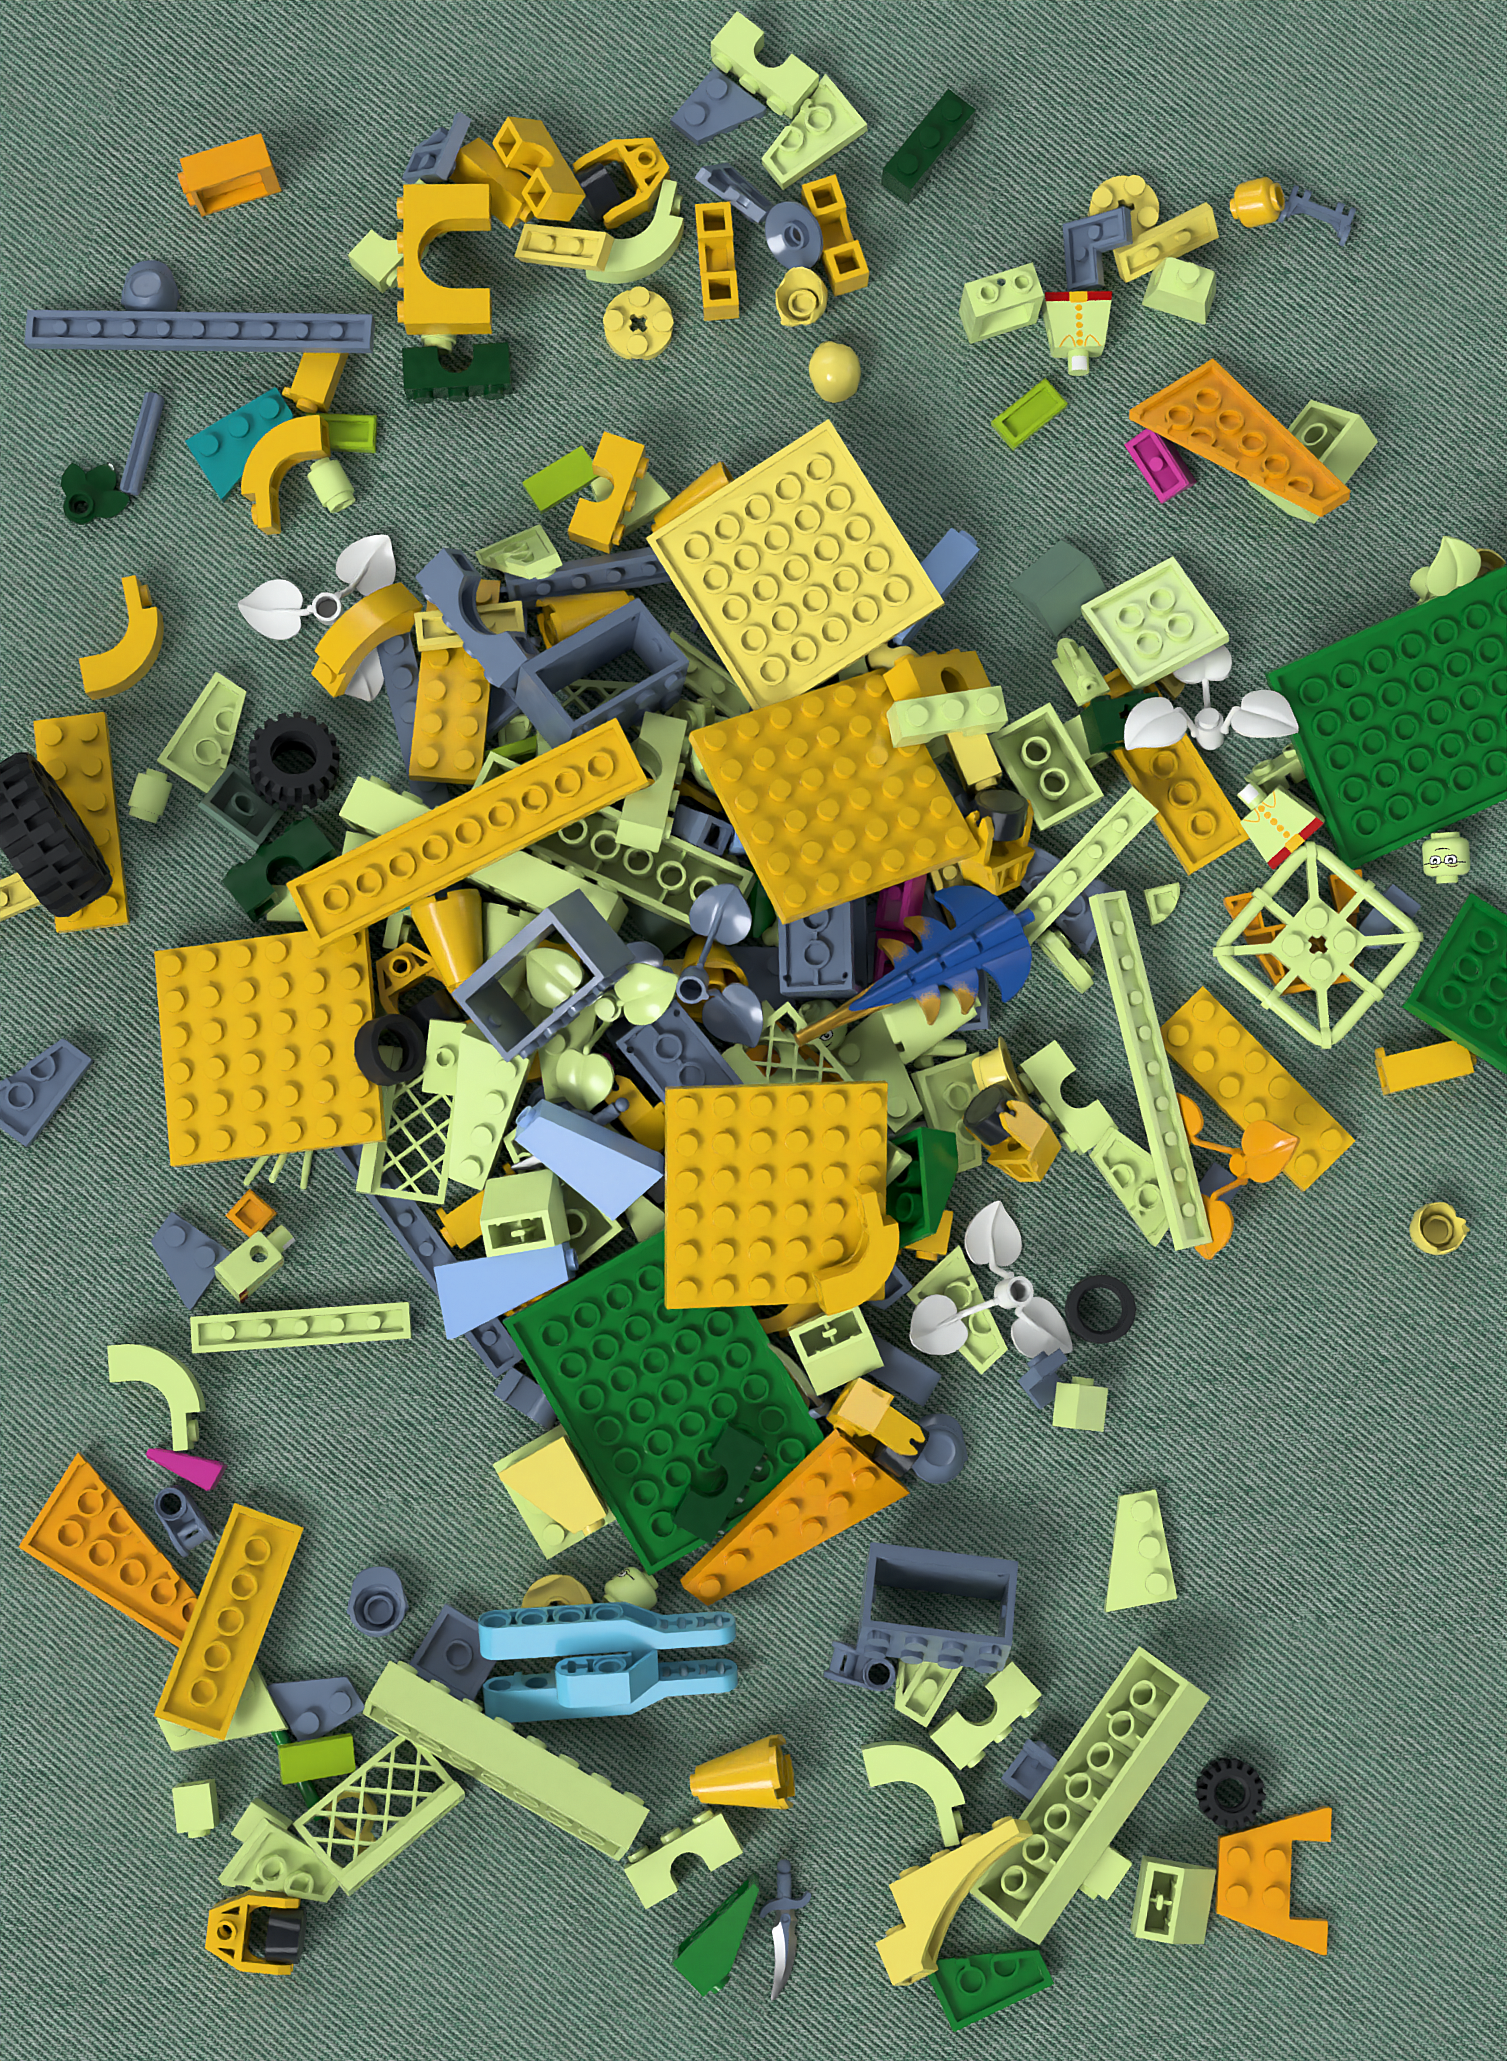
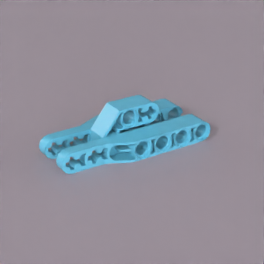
M627 1602L492 1610L483 1613L478 1619L481 1656L489 1660L628 1652V1654L565 1658L556 1664L555 1670H551V1673L522 1675V1672H514L513 1676L491 1678L483 1684L485 1715L492 1720L495 1717H500L509 1723L631 1715L667 1696L724 1693L735 1689L738 1685L737 1665L732 1660L706 1659L658 1663L657 1650L719 1646L731 1643L736 1637L735 1617L727 1612L661 1615Z

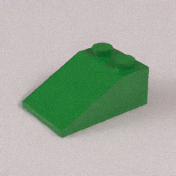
M919 1127L890 1141L912 1158V1161L886 1187V1215H890L898 1222L899 1249L937 1232L959 1168L956 1133Z
M754 1872L673 1950L672 1964L702 1997L710 1990L713 1994H716L730 1980L728 1974L731 1971L759 1892V1877Z

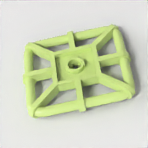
M1305 841L1303 846H1300L1290 854L1261 889L1257 887L1251 894L1253 898L1224 930L1216 943V947L1212 949L1213 957H1217L1223 969L1261 1000L1262 1003L1260 1005L1264 1009L1268 1010L1270 1008L1306 1040L1321 1046V1049H1331V1045L1344 1038L1375 1001H1381L1385 996L1384 990L1415 956L1420 947V942H1424L1423 932H1419L1415 923L1374 889L1375 884L1368 879L1366 882L1331 851L1315 844V841ZM1316 859L1357 892L1339 914L1319 898ZM1305 861L1308 901L1292 917L1273 901L1272 897ZM1365 899L1404 933L1364 936L1348 923L1346 919ZM1264 907L1286 925L1272 943L1231 946ZM1311 936L1316 939L1322 936L1326 939L1324 946L1327 950L1324 954L1321 951L1315 954L1309 951L1312 944L1308 940ZM1404 944L1372 983L1349 965L1364 947ZM1271 954L1287 967L1289 971L1271 991L1232 956ZM1343 973L1364 992L1330 1030L1327 989ZM1296 976L1316 992L1319 1030L1279 998Z

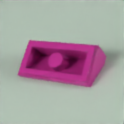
M1146 428L1124 444L1161 504L1197 483L1171 440Z
M927 874L880 890L874 927L912 932L904 926L903 920L905 917L921 916Z

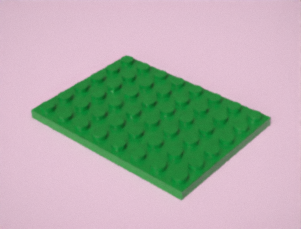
M1507 564L1484 573L1463 586H1458V588L1445 596L1431 597L1264 673L1270 690L1284 696L1292 709L1299 731L1289 735L1320 814L1325 818L1324 823L1337 856L1351 869L1357 868L1507 799Z
M665 1228L503 1319L504 1325L648 1576L707 1543L672 1523L670 1515L688 1484L702 1491H713L723 1484L726 1477V1469L709 1457L708 1450L726 1420L764 1441L767 1447L764 1453L768 1454V1458L758 1474L753 1472L748 1479L746 1485L750 1488L741 1505L737 1506L734 1504L727 1517L731 1518V1521L725 1532L734 1528L825 1439L815 1419L809 1415V1409L782 1361L768 1347L767 1344H771L750 1306L667 1309L664 1306Z

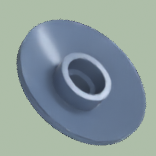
M783 201L770 210L765 221V236L769 249L777 261L788 269L793 267L810 269L816 265L823 251V236L815 216L809 209L795 201Z

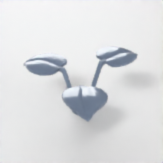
M733 883L718 884L700 894L691 907L689 915L691 929L697 934L708 937L697 965L689 966L682 971L676 985V993L683 1002L688 1004L698 1003L702 999L707 1000L702 1010V1021L712 1035L724 1041L740 1043L755 1048L763 1028V1010L756 993L741 983L729 984L722 993L716 988L707 989L710 979L703 967L714 939L725 945L735 944L745 938L752 923L750 907L739 887ZM632 941L625 944L636 957L629 964L645 963L663 971L674 973L671 967L663 966V954L655 945L646 941Z

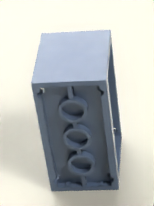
M636 598L521 664L515 702L549 746L554 749L614 718H617L624 731L633 725L641 726L645 711L655 713L662 708L665 710L671 708L681 699L690 661L641 600ZM633 648L654 675L573 721L553 694Z
M579 888L543 910L457 987L451 995L507 1063L518 1055L524 1060L535 1050L542 1048L556 1036L555 1033L562 1027L565 1028L580 1015L579 1012L586 1006L589 1007L605 994L603 991L609 986H613L628 974L629 971L625 966L636 957ZM557 928L595 977L573 996L552 1009L554 1013L539 1026L535 1027L498 980Z
M866 895L785 925L782 924L778 916L781 994L797 1002H807L816 999L850 1000L869 987ZM788 976L792 977V980L790 982L786 981V978Z
M675 998L658 1020L648 1025L635 1026L615 1042L664 1104L665 1087L744 1084Z
M870 1542L864 1567L856 1652L864 1653V1656L873 1659H884L886 1656L901 1658L902 1662L908 1664H920L923 1661L938 1663V1666L945 1669H957L960 1666L975 1668L979 1673L993 1674L997 1671H1003L1012 1647L1018 1561ZM874 1584L1001 1601L998 1637L870 1620L872 1603H875L876 1588H873Z

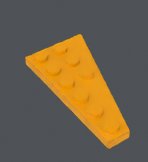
M1213 358L1129 410V419L1319 517H1323L1350 499L1351 490Z
M835 1429L680 1579L684 1589L709 1606L907 1496L910 1492L906 1485L874 1461L872 1457L838 1429Z

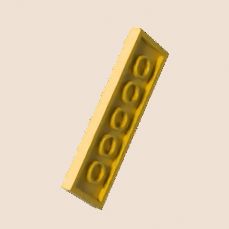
M480 580L476 592V606L500 603V587H502L500 580ZM427 600L426 612L439 610L435 604ZM463 647L422 651L409 766V779L412 781L474 785L484 765L492 684L484 676L485 669L478 660L472 658Z
M1119 667L1103 676L1111 690L1104 695H1111L1112 699L1121 698L1125 693L1134 690ZM1155 683L1143 688L1144 693L1158 691L1159 697H1163ZM1090 702L1083 704V709L1088 707L1090 705ZM1186 733L1181 740L1165 747H1144L1132 750L1120 749L1110 751L1131 785L1159 811L1152 819L1188 876L1250 839L1240 823V818Z
M105 712L35 720L33 725L37 761L52 776L82 819V822L103 855V859L113 879V884L108 893L69 917H56L54 915L56 932L67 933L129 925L130 917L107 714Z
M1204 986L1160 1027L1166 1054L1243 1132L1254 1121L1268 1120L1301 1139L1293 1157L1282 1172L1302 1192L1313 1184L1355 1142L1353 1137Z
M234 1503L155 1710V1717L223 1741L225 1740L304 1529L303 1527Z

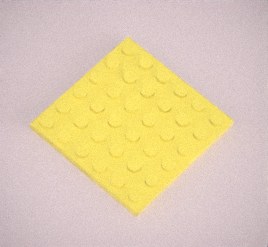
M829 419L646 537V540L753 711L808 693L945 605Z

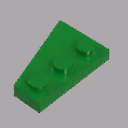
M1037 1947L939 1958L936 1961L939 1970L928 1975L953 2032L1054 1985Z

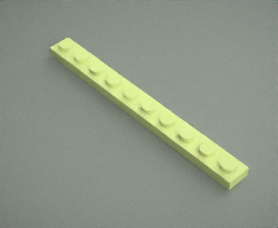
M1126 890L1096 894L1088 899L1174 1248L1177 1251L1212 1243Z

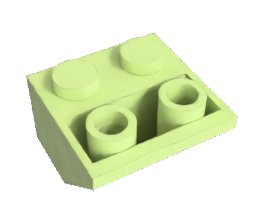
M551 1169L486 1180L480 1225L487 1257L553 1247L570 1240L558 1175Z
M859 1306L830 1316L822 1312L787 1328L817 1396L884 1366Z
M1142 1855L1130 1927L1134 1936L1170 1944H1204L1216 1869Z

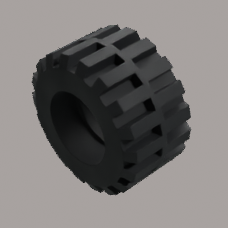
M293 712V717L287 718L286 713L278 714V721L274 722L272 718H269L264 722V729L258 727L255 731L254 740L250 741L248 754L251 784H255V791L259 797L265 794L266 803L273 806L277 802L279 803V809L287 811L288 806H295V812L303 811V805L308 804L310 809L316 807L318 798L324 802L329 797V790L334 791L337 785V777H339L340 752L339 747L336 746L337 739L334 733L328 734L329 727L324 722L317 725L316 717L309 715L307 719H303L300 712ZM299 750L310 755L315 764L304 773L288 774L279 770L273 761L279 754L285 751Z

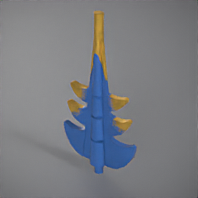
M957 885L936 891L934 894L935 900L943 904L950 911L955 920L956 927L950 930L942 922L931 917H905L903 920L904 926L909 928L918 937L922 950L916 953L910 946L901 941L880 938L877 941V946L889 957L895 969L826 1017L794 1033L793 1036L796 1043L801 1047L835 1028L909 998H914L926 1016L927 1024L933 1025L938 1017L941 1004L938 987L942 985L952 990L959 1001L961 1014L967 1015L975 1004L978 995L979 977L977 971L979 970L986 971L996 981L1001 992L1002 1002L1010 1001L1022 990L1030 974L1032 952L1029 941L1023 933V927L1035 921L1033 912L1027 908L1015 914L1012 910H1008L997 896L976 886Z

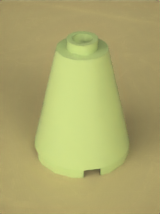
M483 902V964L538 915L523 910L508 909V906ZM526 956L498 980L512 999L526 975Z
M945 985L939 986L941 1004L938 1017L933 1025L927 1024L926 1016L914 998H909L882 1009L881 1013L903 1064L912 1062L977 1015L975 1008L981 1006L978 996L969 1013L963 1015L961 1014L959 1001L952 990Z

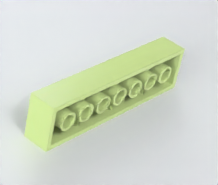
M490 751L472 789L520 766V764ZM610 806L523 849L529 855H531L533 850L545 854L553 859L552 863L562 870L565 865H568L585 874L584 878L591 881L590 883L596 885L598 880L606 882L617 888V893L622 895L624 899L692 930L689 922L691 907L698 896L705 890L718 884L733 883L739 887L745 900H747L756 881L754 873L673 835H670L669 840L661 839L658 853L615 843L622 812Z
M358 776L339 816L355 831L377 838L431 811V809L422 803L423 800L410 792L403 791L401 795H398L396 791L390 788V784L377 777L371 776L368 781ZM522 849L462 879L537 915L548 906L580 888L616 934L629 910L622 901L623 896L617 893L618 889L601 880H598L596 885L590 883L591 881L584 878L585 874L568 865H565L562 870L552 863L553 859L535 850L529 855Z
M1139 1646L1020 1816V1820H1028L1033 1835L1012 1847L994 1862L977 1880L969 1892L1016 1932L1040 1945L1211 1697Z
M392 1661L388 1662L369 1694L362 1714L613 1859L619 1861L629 1850L650 1811L643 1807L644 1801L641 1798L627 1791L624 1794L610 1788L612 1783L608 1779L597 1773H592L591 1776L578 1769V1762L564 1754H560L559 1757L546 1751L547 1745L541 1740L530 1735L525 1739L513 1732L515 1727L508 1721L500 1717H495L492 1720L481 1713L482 1708L475 1702L466 1698L460 1701L449 1695L450 1689L436 1680H431L428 1683L416 1676L418 1671L411 1665L399 1661L397 1664Z

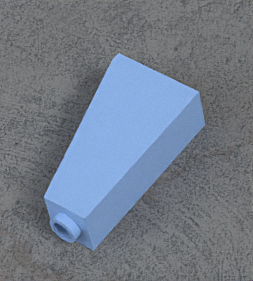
M951 528L921 562L922 568L943 600L974 563L980 549L976 547L977 541L963 530L958 533ZM933 613L887 642L888 647L907 646Z
M541 1099L533 1108L527 1106L516 1119L515 1140L612 1221L664 1174L665 1157L659 1152L544 1099Z
M569 1241L553 1247L493 1257L484 1256L435 1266L434 1272L447 1340L461 1336L575 1278V1271L579 1269L576 1250L574 1248L570 1249Z

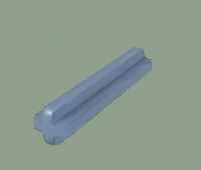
M146 392L143 398L120 484L122 492L128 495H139L165 402L163 396L157 393Z

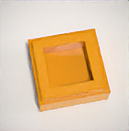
M249 1189L225 1216L250 1238L257 1231L262 1232L278 1213L252 1189Z

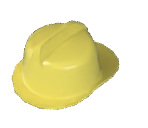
M999 1036L998 1047L972 1061L977 1086L981 1092L990 1085L1000 1084L1015 1098L1025 1102L1034 1110L1025 1089L1017 1079L1018 1075L1015 1072L1008 1047L1004 1039Z

